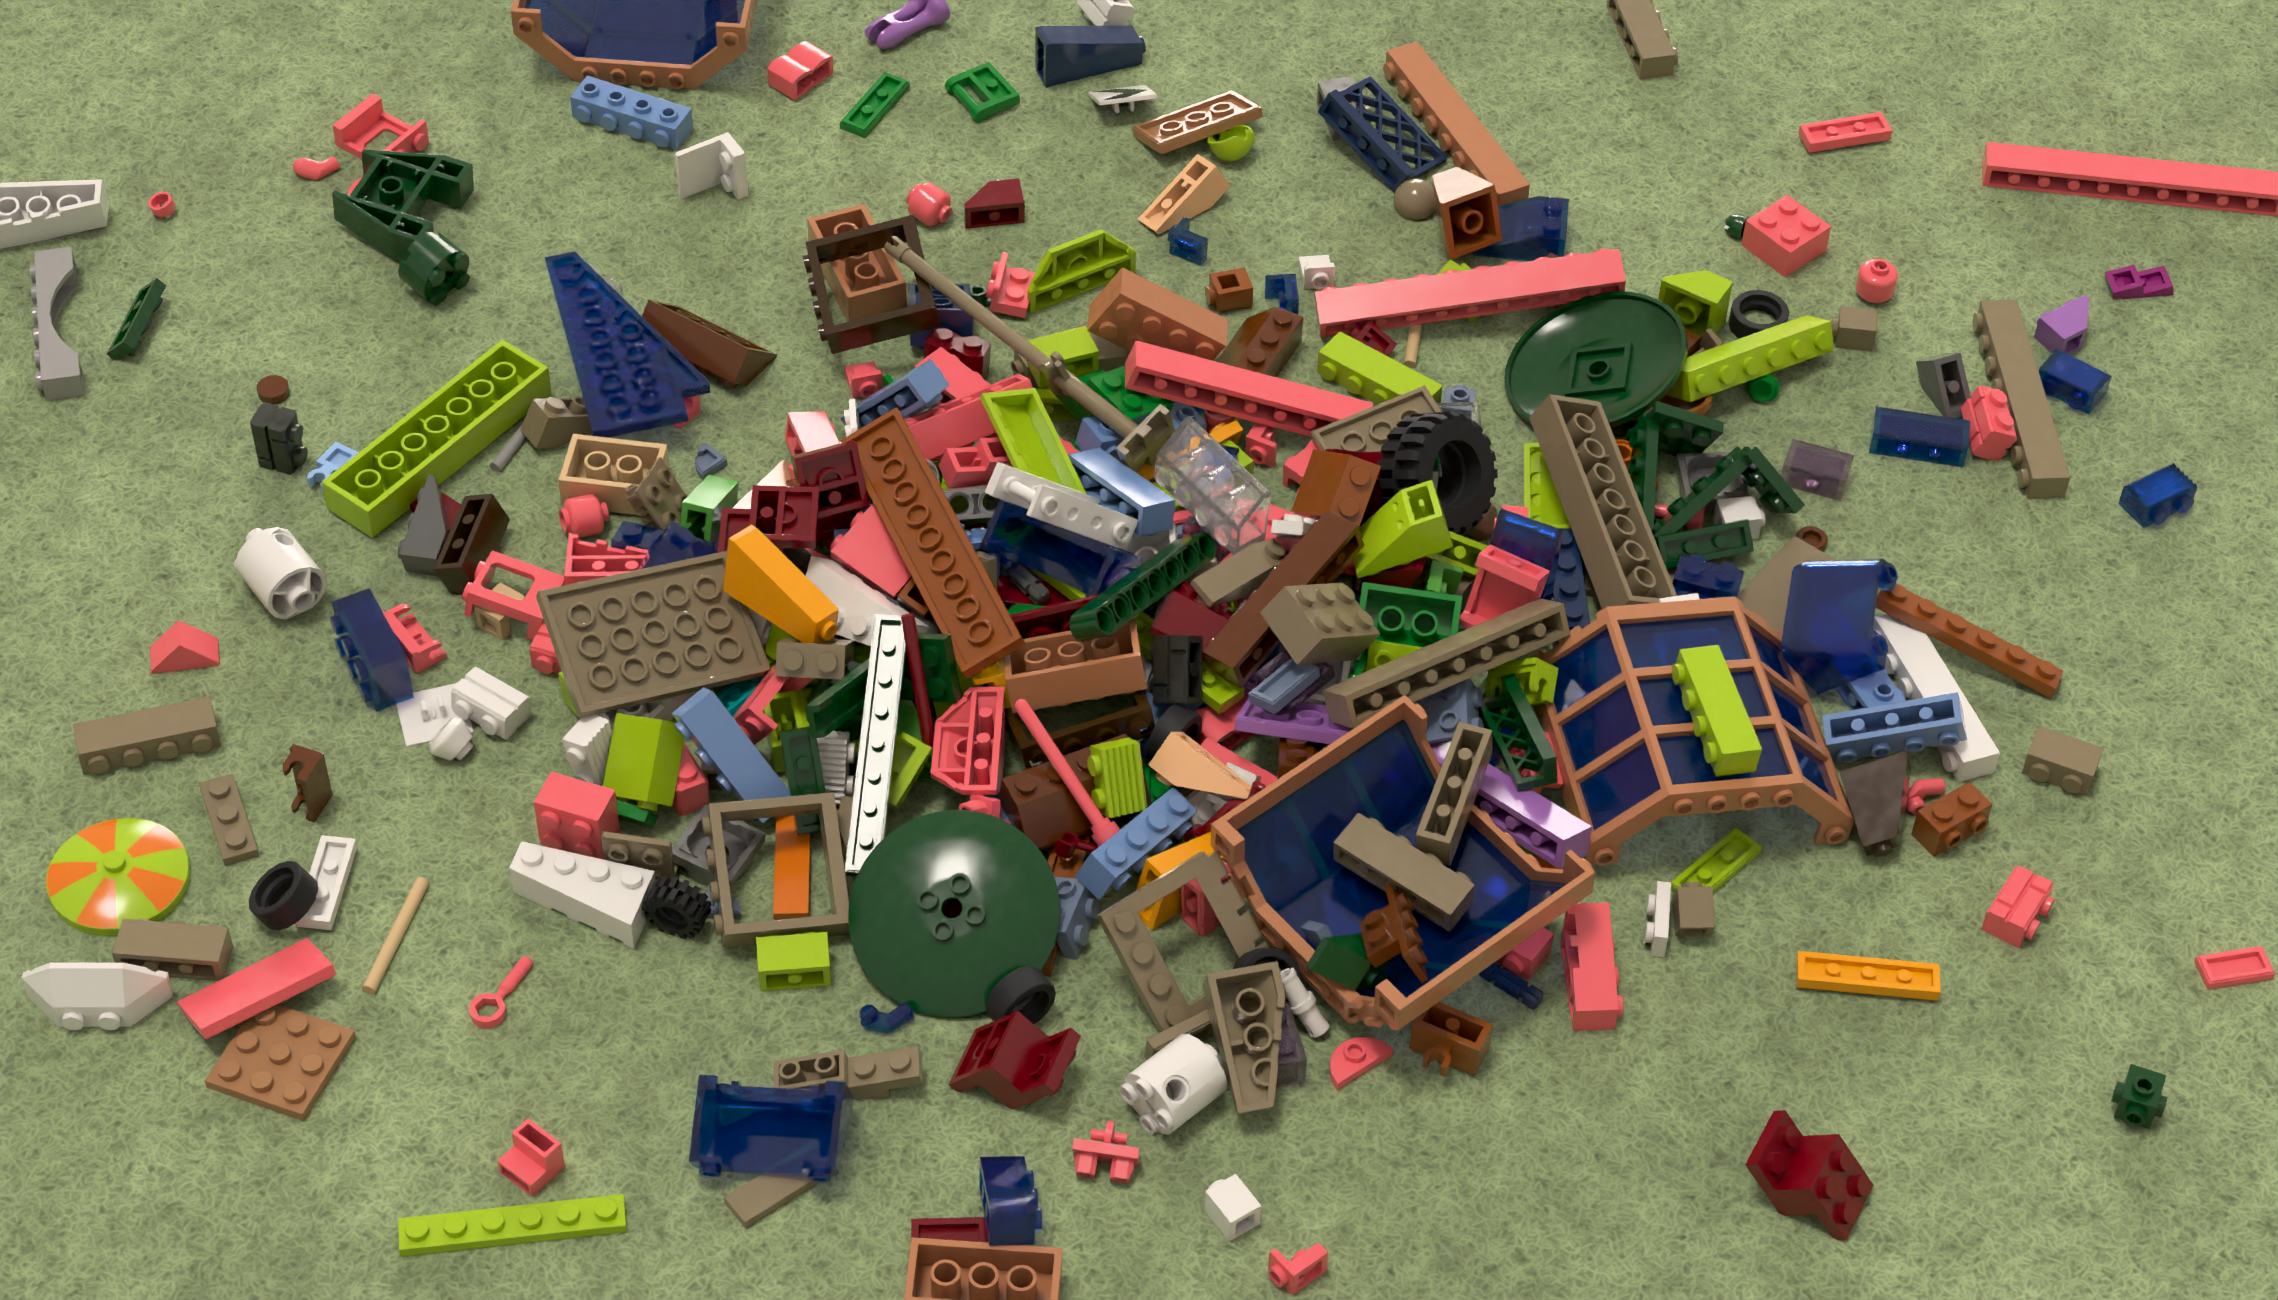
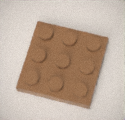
M277 1004L242 1022L205 1080L206 1088L304 1121L356 1038L355 1030Z

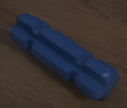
M1496 961L1479 973L1481 977L1489 982L1494 980L1495 986L1515 999L1522 998V1003L1531 1009H1535L1543 999L1544 993L1542 990L1534 985L1527 986L1528 981L1506 967L1501 969V964Z

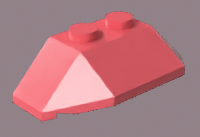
M1005 686L970 687L964 693V697L954 703L935 721L931 778L962 795H997L1000 792L1006 740Z

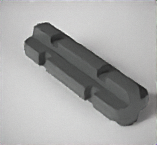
M1007 555L1001 559L1000 571L1005 576L1010 577V580L1026 596H1029V599L1035 605H1042L1049 600V590L1042 583H1039V580L1023 565H1019L1020 562L1013 555Z

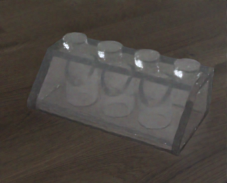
M1190 416L1184 418L1156 454L1154 470L1156 482L1174 496L1177 503L1185 507L1196 518L1197 522L1201 526L1206 527L1216 537L1217 541L1222 546H1225L1233 555L1251 544L1264 541L1271 492Z

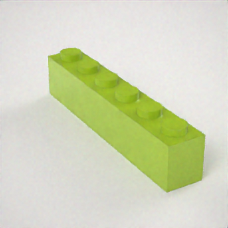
M1805 315L1689 356L1677 382L1666 395L1692 402L1834 350L1832 323L1829 320Z

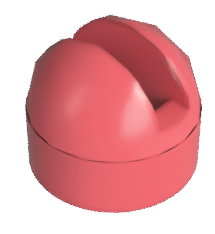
M168 192L156 193L148 202L151 211L158 218L163 219L168 215L172 216L175 212V202Z

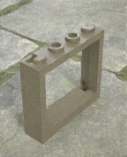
M834 792L709 803L707 816H702L703 837L710 838L711 849L705 850L707 870L714 871L715 881L709 883L711 903H718L719 914L713 916L716 935L722 936L723 947L756 944V937H766L773 934L792 935L805 932H827L829 937L850 933L848 922L849 897ZM818 813L832 915L734 924L722 822Z

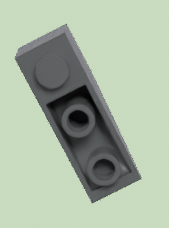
M428 475L424 487H421L418 492V504L415 512L409 516L408 531L405 539L399 543L398 557L401 559L407 572L438 577L433 569L447 539L449 529L440 488L435 476Z

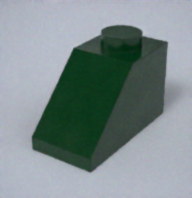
M1362 933L1323 937L1306 967L1351 989L1361 990L1374 988L1380 984L1386 977L1387 972L1385 970L1392 959L1375 968L1367 958Z

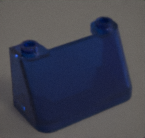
M1885 559L1806 561L1794 566L1781 649L1788 664L1817 694L1885 669L1888 644L1886 639L1873 629L1878 587L1882 591L1888 592L1895 588L1898 579L1896 568Z
M699 1075L689 1162L692 1166L699 1169V1174L710 1177L721 1176V1172L808 1176L809 1180L815 1182H829L832 1176L839 1174L854 1098L844 1081H826L825 1090L822 1091L819 1085H811V1089L742 1086L739 1081H732L731 1085L725 1083L718 1084L719 1077L717 1075Z

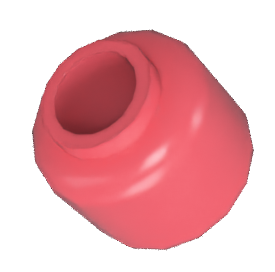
M931 182L915 185L907 196L906 203L908 204L909 214L929 227H933L940 222L945 223L952 213L950 195Z
M1871 259L1864 262L1860 266L1856 282L1857 294L1870 303L1889 301L1895 292L1898 279L1897 269L1890 262L1883 259Z
M586 494L566 499L563 508H559V519L564 533L579 535L580 539L601 534L604 529V522L609 521V512L605 502L600 503L594 494Z

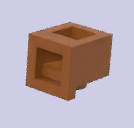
M1245 267L1209 274V287H1205L1207 304H1214L1217 312L1242 307L1251 309L1253 304V286Z

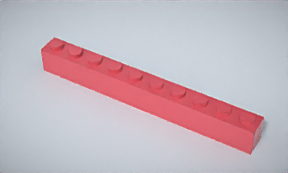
M1987 142L1982 160V186L2278 216V172L1994 142Z
M1603 248L1586 254L1569 253L1564 257L1557 258L1540 257L1534 261L1522 263L1511 261L1501 266L1489 267L1483 265L1472 270H1448L1443 274L1430 276L1419 274L1412 278L1401 280L1390 278L1380 283H1356L1351 287L1345 288L1327 287L1315 292V309L1320 338L1334 337L1339 331L1348 335L1356 325L1361 329L1369 320L1379 329L1384 330L1566 304L1589 295L1593 296L1615 291L1625 292L1626 278L1620 249L1610 250Z

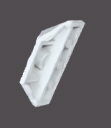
M47 963L36 967L32 971L27 970L22 974L28 998L58 1027H65L69 1030H79L83 1027H101L106 1030L131 1027L173 996L168 972L160 970L154 972L146 967L127 963Z

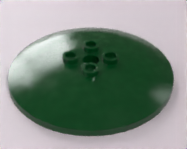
M1624 291L1604 292L1593 296H1585L1549 312L1522 335L1507 361L1504 377L1505 389L1515 411L1530 424V416L1547 396L1552 394L1601 402L1609 425L1613 428L1643 414L1653 407L1655 401H1660L1671 390L1686 363L1688 354L1687 335L1680 318L1673 309L1651 296ZM1605 369L1603 373L1597 374L1599 370Z
M946 810L923 815L908 821L896 828L876 845L864 861L855 879L849 902L848 922L850 937L857 959L867 976L884 995L895 1003L920 1014L940 1018H968L987 1013L985 1005L989 994L998 982L1012 971L1025 966H1034L1041 972L1043 971L1056 945L1061 920V905L1056 880L1050 865L1038 847L1023 832L1006 821L989 814L968 810ZM950 901H957L962 904V912L956 918H947L943 915V908Z

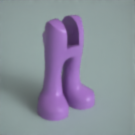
M909 0L902 8L873 21L865 29V36L872 43L876 42L877 47L880 49H893L912 34L929 26H937L950 18V10L945 0Z

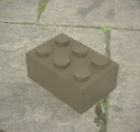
M1344 583L1284 586L1260 612L1297 665L1356 660L1380 635L1374 626L1372 617L1360 607L1355 600L1354 592Z

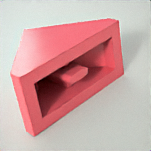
M179 620L150 646L152 674L220 665L218 638Z

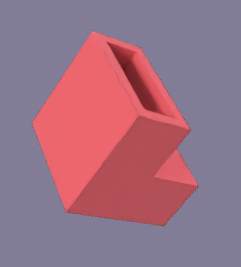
M527 1118L512 1132L514 1146L497 1162L501 1174L533 1197L565 1168L561 1142Z

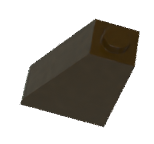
M1906 751L1839 772L1867 856H1886L1894 851L1893 848L1901 846L1911 774V764Z

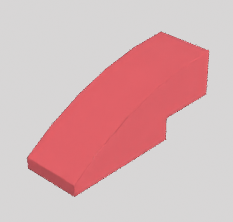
M999 437L979 438L976 447L946 448L939 464L948 488L987 485L997 462L1013 466Z

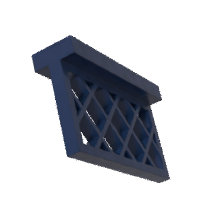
M1371 76L1340 92L1337 89L1329 92L1318 110V113L1394 194L1396 189L1405 180L1419 178L1448 159ZM1368 88L1375 98L1362 95V90ZM1347 100L1356 102V108H1354ZM1363 104L1375 107V114L1363 111ZM1382 110L1390 111L1395 119L1382 116ZM1367 121L1376 123V129H1374ZM1382 125L1395 128V134L1382 131ZM1401 130L1410 132L1414 139L1401 136ZM1386 141L1395 143V150ZM1402 145L1414 148V155L1402 152ZM1421 151L1429 152L1434 159L1421 157ZM1406 162L1415 164V170H1413Z

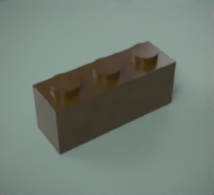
M493 494L464 497L433 570L451 594H463L467 583L475 581L474 575L479 562H486L491 551L497 552L510 518Z

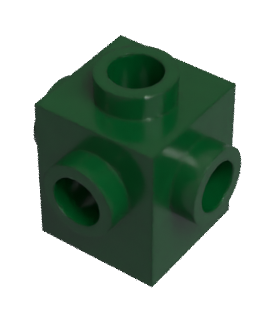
M2130 1064L2124 1083L2117 1081L2111 1102L2117 1103L2114 1118L2125 1121L2133 1126L2150 1129L2154 1116L2161 1118L2168 1097L2161 1095L2166 1075Z

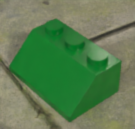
M1363 582L1359 605L1372 617L1374 626L1380 633L1375 640L1426 647L1458 633L1463 596Z

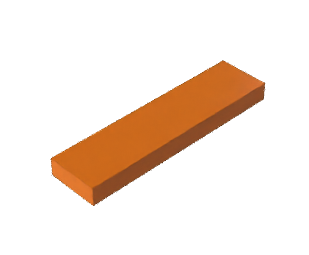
M793 815L776 817L774 920L809 917L811 832L798 835Z

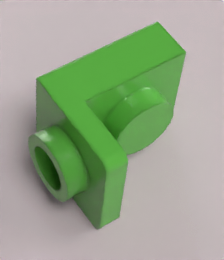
M1432 560L1424 581L1423 590L1445 593L1446 591L1456 593L1464 569Z

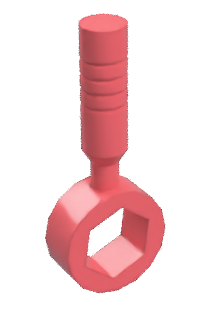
M526 956L521 957L499 985V991L496 994L483 993L471 1001L469 1013L472 1022L476 1026L484 1029L493 1028L504 1021L506 1007L503 999L506 995L513 992L532 968L533 961ZM483 1005H493L498 1008L491 1017L479 1016L477 1013Z

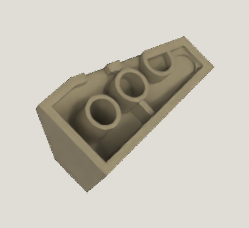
M1278 962L1209 973L1206 975L1202 986L1210 1022L1237 1115L1273 1109L1278 1072L1279 1045L1282 1033V1016L1285 1004V992Z

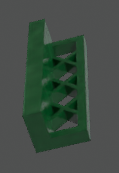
M1515 674L1501 676L1502 694L1484 698L1483 706L1479 707V714L1486 728L1492 730V740L1517 791L1520 792L1558 783L1557 756ZM1503 706L1506 708L1503 715L1489 712L1490 709ZM1503 727L1517 730L1513 736L1500 733ZM1514 747L1527 751L1523 757L1510 754ZM1524 769L1538 772V775L1522 778L1520 774Z

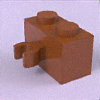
M1438 1002L1414 1019L1409 1048L1424 1054L1422 1068L1427 1069L1432 1061L1441 1062V1076H1445L1449 1072L1450 1065L1476 1075L1489 1051L1493 1024Z

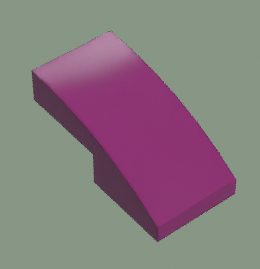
M2135 265L2105 272V278L2113 297L2130 299L2174 295L2173 284L2165 266L2137 272Z

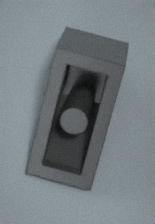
M1961 352L1940 354L1916 361L1922 389L1944 419L1949 421L1962 417L1960 408L1967 399H1971Z

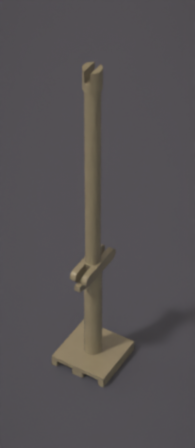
M897 236L891 237L895 247L886 242L884 250L898 262L905 264L1044 373L1048 387L1055 395L1062 391L1067 397H1072L1123 437L1124 440L1116 447L1121 463L1137 473L1146 463L1153 467L1161 459L1159 450L1167 442H1170L1172 445L1178 442L1171 413L1162 404H1159L1137 425L1069 372L1063 357L1057 351H1054L1050 358L913 252L912 248Z

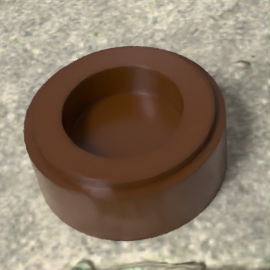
M278 375L262 378L257 384V393L260 401L273 405L284 402L290 394L288 381Z
M1803 527L1796 534V537L1822 552L1827 547L1828 537L1823 530L1817 527Z

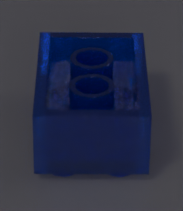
M370 588L332 601L334 615L330 617V622L335 634L339 636L334 639L335 646L340 657L347 656L346 666L352 680L359 679L358 689L364 703L371 702L377 712L414 698L407 657Z

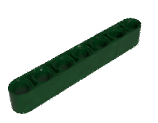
M1204 531L1174 540L1081 607L1070 618V630L1073 637L1079 642H1085L1113 634L1210 562L1216 555V544L1212 535Z

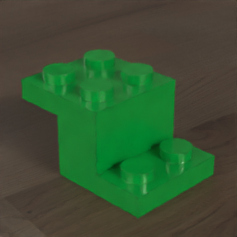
M1125 365L1108 372L1101 369L1078 378L1137 425L1159 404H1162L1171 412L1175 403L1168 399L1125 389ZM1062 391L1055 395L1080 422H1082L1083 418L1095 416L1072 397L1064 395Z

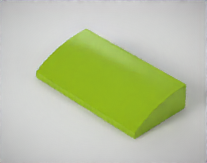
M1036 388L981 394L980 399L1014 468L1086 494Z
M1524 443V507H1528L1527 536L1543 541L1545 529H1571L1539 443Z

